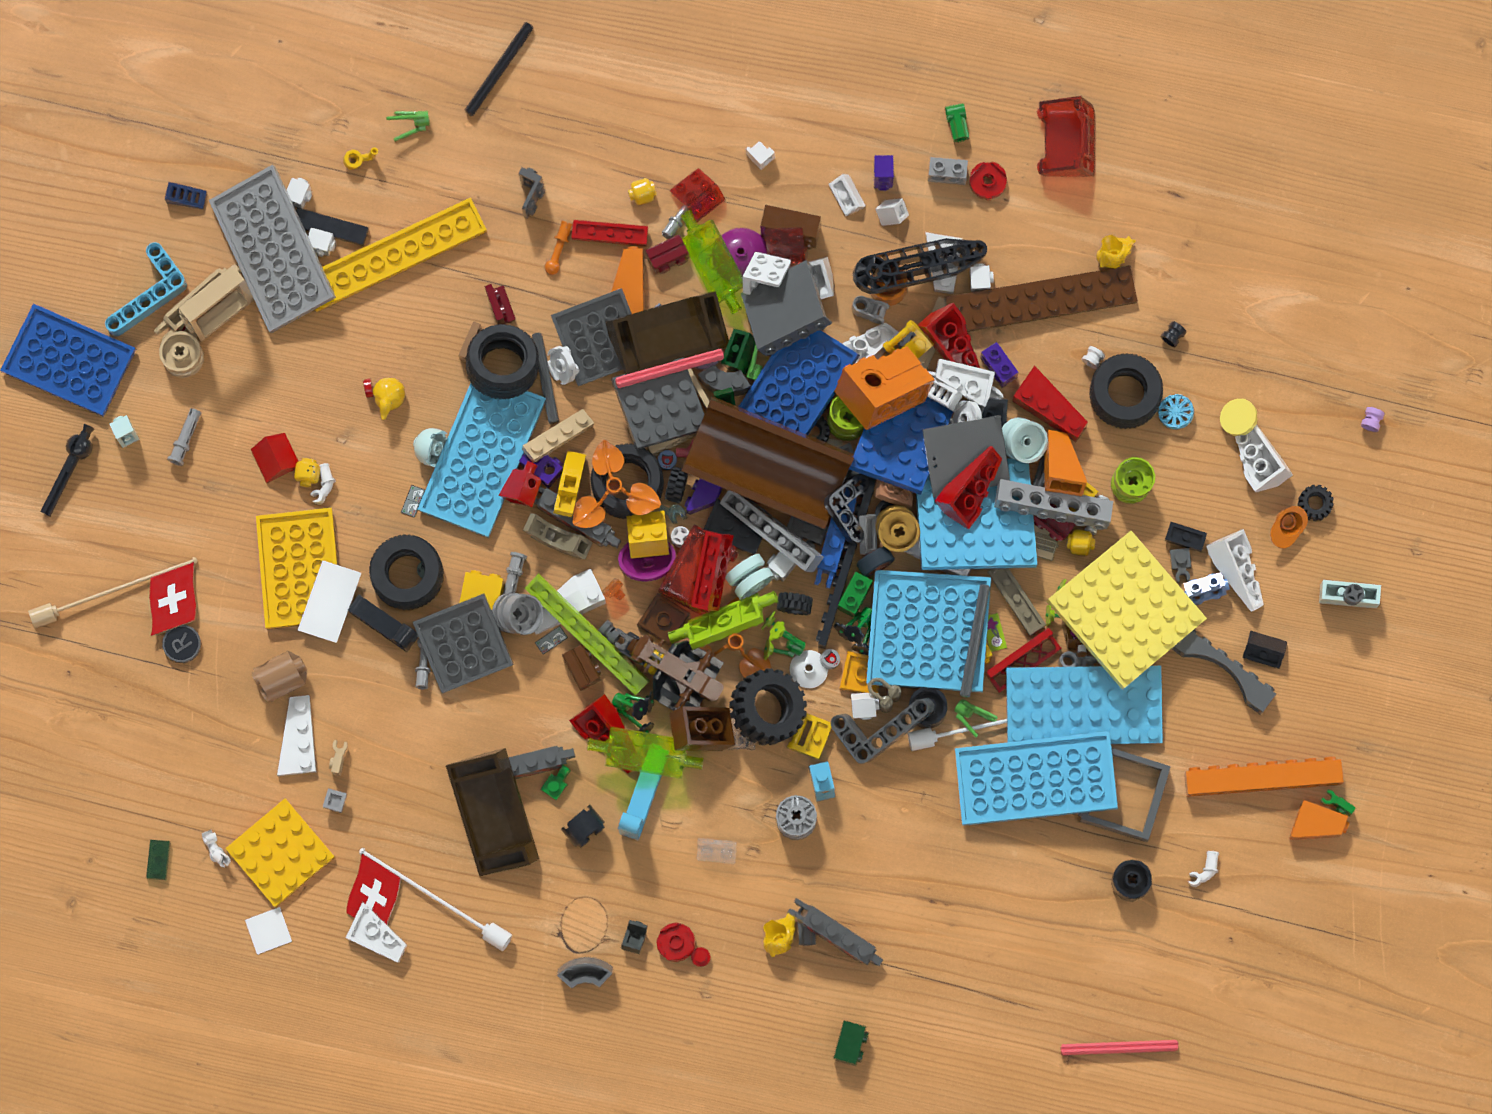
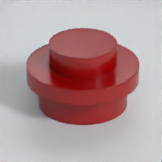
M698 947L691 954L693 964L698 967H704L710 962V952L706 948Z

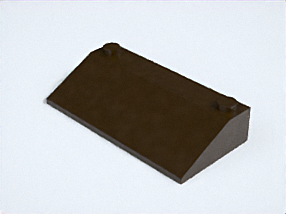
M716 291L605 321L610 342L625 375L670 363L679 358L685 359L726 348L729 342Z
M506 748L445 765L479 876L527 866L537 861L539 855Z

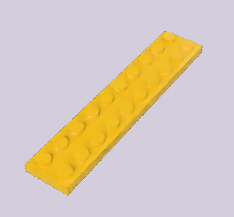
M471 197L323 266L322 268L336 298L316 308V312L486 233L487 229Z

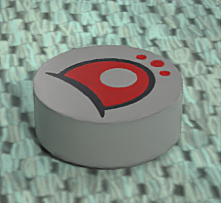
M833 649L825 650L820 656V663L826 669H834L840 662V655Z

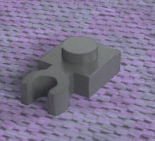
M1189 548L1170 550L1171 570H1177L1175 576L1176 583L1180 582V575H1184L1186 582H1189L1190 574L1186 571V569L1191 568Z

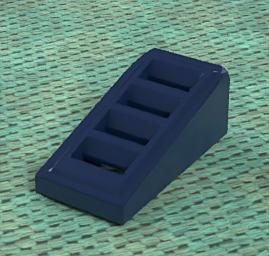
M168 182L165 201L168 204L203 210L207 191ZM174 190H176L175 198L172 197ZM181 191L184 192L183 200L180 199ZM189 193H192L191 200L187 201ZM196 194L200 195L198 203H195Z

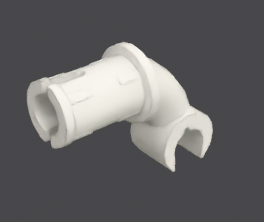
M328 463L320 465L321 490H314L310 494L313 497L319 495V498L313 501L318 505L324 503L325 497L330 493L333 484L336 482L335 478L332 477Z
M211 829L202 833V839L210 852V859L213 862H217L221 867L228 866L230 864V857L224 853L221 847H218L215 832L212 833Z
M1207 851L1206 865L1203 868L1204 872L1201 874L1191 872L1189 876L1196 877L1197 880L1195 882L1188 881L1190 886L1197 887L1200 883L1210 880L1218 873V852Z

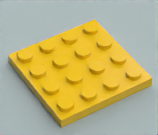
M286 798L225 848L275 908L335 858Z

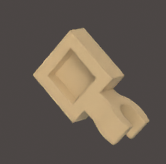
M334 740L332 746L336 753L334 758L331 757L329 769H332L333 775L341 776L348 743L344 742V746L339 749L337 748L338 741Z

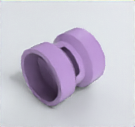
M1367 407L1365 411L1366 417L1362 420L1360 426L1366 430L1378 432L1380 420L1383 419L1385 413L1377 408Z

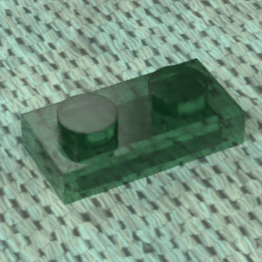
M150 840L147 879L167 881L170 841Z

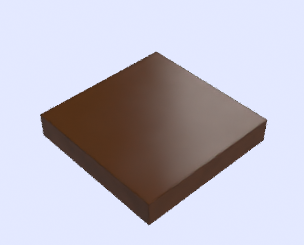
M657 593L637 626L659 640L664 639V643L670 646L671 641L668 632L682 628L690 613Z

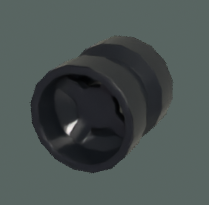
M1172 321L1168 326V331H1164L1160 337L1169 346L1175 348L1179 343V339L1184 337L1187 331L1179 323Z

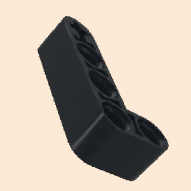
M359 594L348 609V612L406 652L410 650L419 637L417 632L404 623L401 624Z

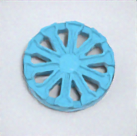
M1179 394L1170 395L1160 403L1158 409L1159 419L1167 428H1184L1194 417L1193 404L1185 396Z

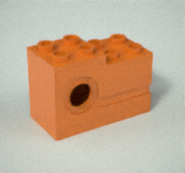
M907 346L902 349H896L892 354L886 357L882 356L878 360L872 355L867 358H861L853 365L845 366L834 392L861 425L868 430L924 403L935 379L926 368L922 367V363Z

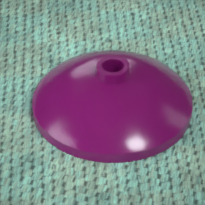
M735 228L720 236L715 243L713 249L714 266L718 273L726 280L734 283H743V275L754 253L758 252L769 255L767 243L761 235L751 229ZM740 249L744 250V253L741 255L737 253Z
M628 542L619 553V567L627 577L633 580L643 582L658 580L666 576L673 569L676 562L675 550L668 542V555L631 559Z

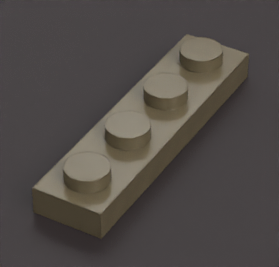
M992 568L987 572L1029 636L1046 626L1009 568Z

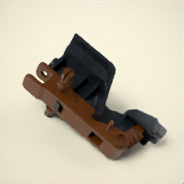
M621 632L619 636L624 638V643L619 644L615 642L613 645L620 654L640 665L647 663L643 670L644 673L648 671L650 666L657 669L653 676V699L673 711L682 706L699 707L703 699L710 702L715 701L723 691V684L715 680L724 662L715 658V653L707 650V652L700 648L693 650L688 640L672 644L670 649L666 651L661 648L665 642L664 639H661L660 643L656 645L653 643L654 639L646 634L643 637H639L632 632ZM654 650L657 651V652H659V654H658L659 656H657L656 654H654V653H652V652H653Z

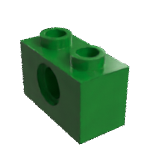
M855 572L838 604V610L854 618L863 604L873 580Z

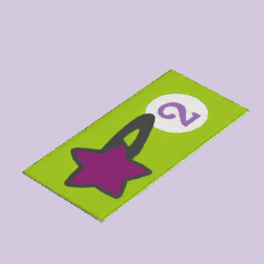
M998 613L988 615L987 641L991 652L1007 648Z

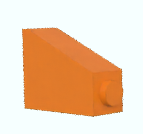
M1303 800L1289 839L1302 840L1340 837L1342 833L1347 832L1349 822H1347L1348 816Z

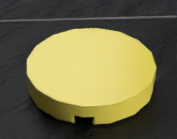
M1237 398L1231 400L1221 411V426L1232 436L1247 435L1257 424V409L1246 399Z

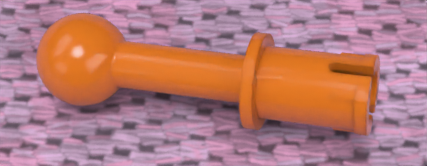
M561 221L557 236L554 237L557 239V243L551 260L545 264V271L550 275L558 273L560 269L558 260L564 243H569L568 237L573 226L571 223Z

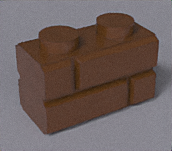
M582 644L562 654L580 691L601 681L599 677L602 674L597 664L593 665L590 660L593 658L591 652L584 648Z

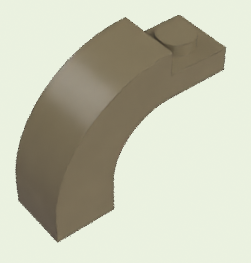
M533 513L530 514L523 529L534 540L561 553L583 560L586 559L592 546V542L582 535L562 530Z

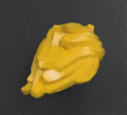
M1113 234L1103 237L1101 248L1096 254V260L1099 262L1100 267L1114 269L1121 267L1120 264L1125 263V258L1131 253L1130 250L1133 248V243L1136 240L1131 239L1129 236L1125 239L1118 238Z
M787 914L785 918L769 920L763 926L765 932L763 946L766 952L770 953L771 957L791 949L790 945L793 943L796 927H794L796 918L790 914Z

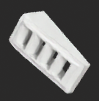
M935 379L933 382L935 384L927 397L954 411L962 398V394ZM940 386L939 391L937 392L936 396H934L936 390ZM947 390V393L945 394L944 398L941 399L944 392Z

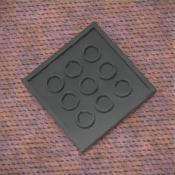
M622 288L551 315L562 346H567L570 349L574 363L579 368V373L575 376L578 386L623 369L610 342L605 321L632 314Z
M688 369L622 388L616 386L615 379L617 377L611 379L636 450L697 433L704 417V412Z
M485 593L413 622L441 693L514 665Z

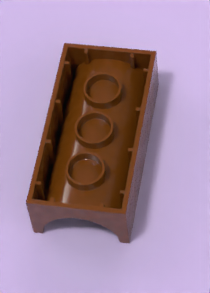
M712 396L682 471L825 529L830 514L824 506V500L830 493L842 485L853 462L854 454Z

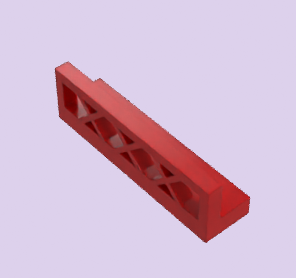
M711 531L705 532L691 607L707 611H719L734 535Z
M1048 627L986 671V676L998 693H1001L1006 689V683L1000 687L994 678L999 674L1006 675V672H1004L1006 668H1011L1015 663L1023 664V668L1025 665L1037 667L1062 648L1054 639L1053 632ZM1047 640H1050L1055 647L1051 652L1042 651V645ZM1030 652L1039 653L1038 661L1035 663L1026 662L1027 655Z

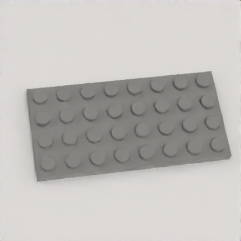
M274 165L267 167L209 200L270 333L336 298Z

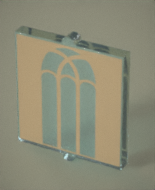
M1034 525L1037 557L1053 561L1056 548L1059 547L1058 541L1052 539L1047 530H1042Z

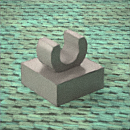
M328 788L323 808L342 813L347 794Z

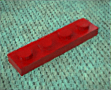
M573 220L571 238L572 240L647 246L649 227Z

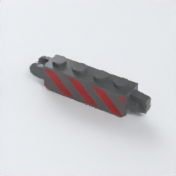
M539 487L538 492L542 496L540 499L535 498L534 501L539 510L600 547H607L608 544L616 549L619 547L621 540L614 536L615 531L604 522L595 527L580 528L573 525V515L568 517L554 514L557 494L548 488Z
M553 746L509 757L515 779L560 769L563 765L567 764L566 760L576 756L573 748L563 750V747Z
M797 898L794 900L797 906L804 909L800 915L797 911L789 909L787 913L796 918L799 924L856 961L866 965L869 962L876 966L881 965L883 959L875 954V946L814 906L807 905Z

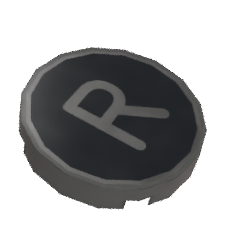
M182 625L166 632L162 647L170 660L177 663H187L198 656L201 648V639L192 627Z

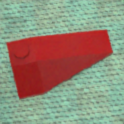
M954 303L930 313L917 325L934 343L933 347L944 360L980 368L976 353L971 345L970 334H968L965 326V318Z

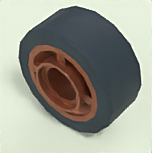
M881 547L868 553L856 565L863 576L870 577L877 570H884L895 558L889 549Z

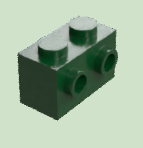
M734 328L721 364L730 371L736 372L741 370L746 375L756 345L754 336L749 332Z
M843 1021L833 1060L856 1066L857 1062L861 1063L864 1051L860 1049L862 1043L867 1042L869 1032L866 1031V1026Z

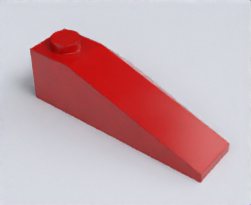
M989 446L947 484L935 500V503L944 514L966 529H970L982 511L980 507L983 499L987 498L989 493L987 491L989 484L995 479L1002 458L994 447Z
M605 694L569 720L581 737L585 740L587 738L596 744V749L606 752L610 760L626 773H630L642 764L616 708Z

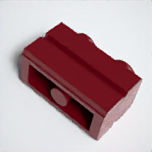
M679 234L645 250L655 274L659 272L664 274L670 270L671 266L676 264L681 266L689 258V252Z

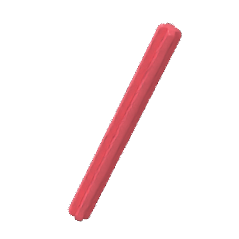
M722 349L713 350L617 377L615 383L618 388L626 387L722 360L724 354Z
M1177 1040L1061 1045L1062 1055L1178 1050Z

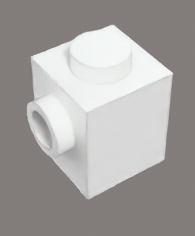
M291 179L287 193L293 206L303 209L306 201L309 202L312 197L311 187L305 179Z
M314 228L310 229L308 238L316 255L319 257L329 256L336 246L333 234Z
M982 263L971 266V292L990 289V283H994L993 271L990 272L989 266H985Z
M781 552L777 555L773 554L767 562L769 564L768 568L774 574L776 581L779 579L784 581L797 565Z
M870 693L851 694L853 718L868 720L876 717V710H880L877 698Z

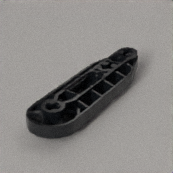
M945 238L868 255L861 258L855 265L852 273L853 281L862 292L878 294L954 277L980 262L987 253V245L981 240ZM940 244H953V245H952V246H948V247H943V248H942ZM935 246L934 250L925 252L923 248ZM912 250L918 251V253L906 255L905 253ZM900 253V257L898 258H888V256ZM956 253L961 254L963 258L958 257ZM951 268H961L958 271L949 273V269ZM937 271H943L944 273L942 275H937L933 277L931 275V273ZM925 274L926 278L914 281L915 276ZM906 278L909 281L901 284L896 283L897 280H902ZM877 282H884L885 286L881 287Z

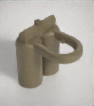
M873 678L868 684L869 693L880 700V710L884 713L890 712L893 702H897L901 697V688L897 685L891 686L881 678ZM874 682L882 683L883 687L888 688L887 696L881 697L879 693H875L872 690V684Z

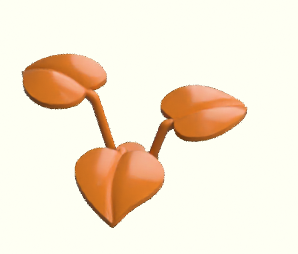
M603 440L597 446L592 458L594 471L598 475L608 473L610 477L606 484L607 491L598 503L591 496H584L576 502L573 511L574 526L591 528L599 525L606 515L604 508L600 505L609 494L617 495L620 491L629 496L626 505L629 511L635 515H646L661 506L658 495L650 486L644 483H635L632 485L629 493L622 487L621 480L612 475V473L619 472L622 469L624 456L618 448L607 440Z
M737 597L730 601L728 604L739 601L740 599ZM738 633L730 635L726 644L714 652V656L727 648L730 651L739 650L744 657L739 663V670L744 678L756 671L772 668L769 659L764 660V652L762 650L752 648L748 651L747 655L745 654L742 647L743 638ZM708 644L704 647H699L705 652H707V650H710L712 652V649Z

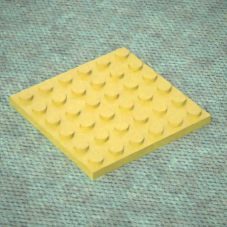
M1132 531L1127 533L1047 600V603L1122 690L1207 619Z

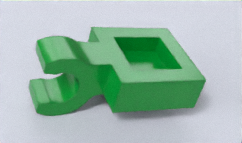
M563 765L557 776L551 773L541 787V790L557 801L568 786L563 781L571 770Z
M1329 789L1326 793L1331 796V800H1326L1325 798L1320 800L1324 805L1333 804L1338 813L1349 817L1356 809L1352 804L1338 797Z

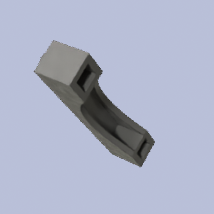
M1195 630L1171 648L1183 658H1200L1213 662L1223 668L1238 684L1245 704L1260 715L1276 695L1275 689L1267 683H1261L1256 674L1246 672L1242 669L1243 665L1227 658L1226 652L1219 648L1218 650L1215 649L1207 638H1200L1196 635Z

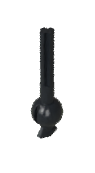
M84 424L83 431L79 435L74 434L67 440L66 451L69 455L40 511L41 513L51 516L79 459H85L91 454L92 443L89 438L90 434L95 430L94 427Z

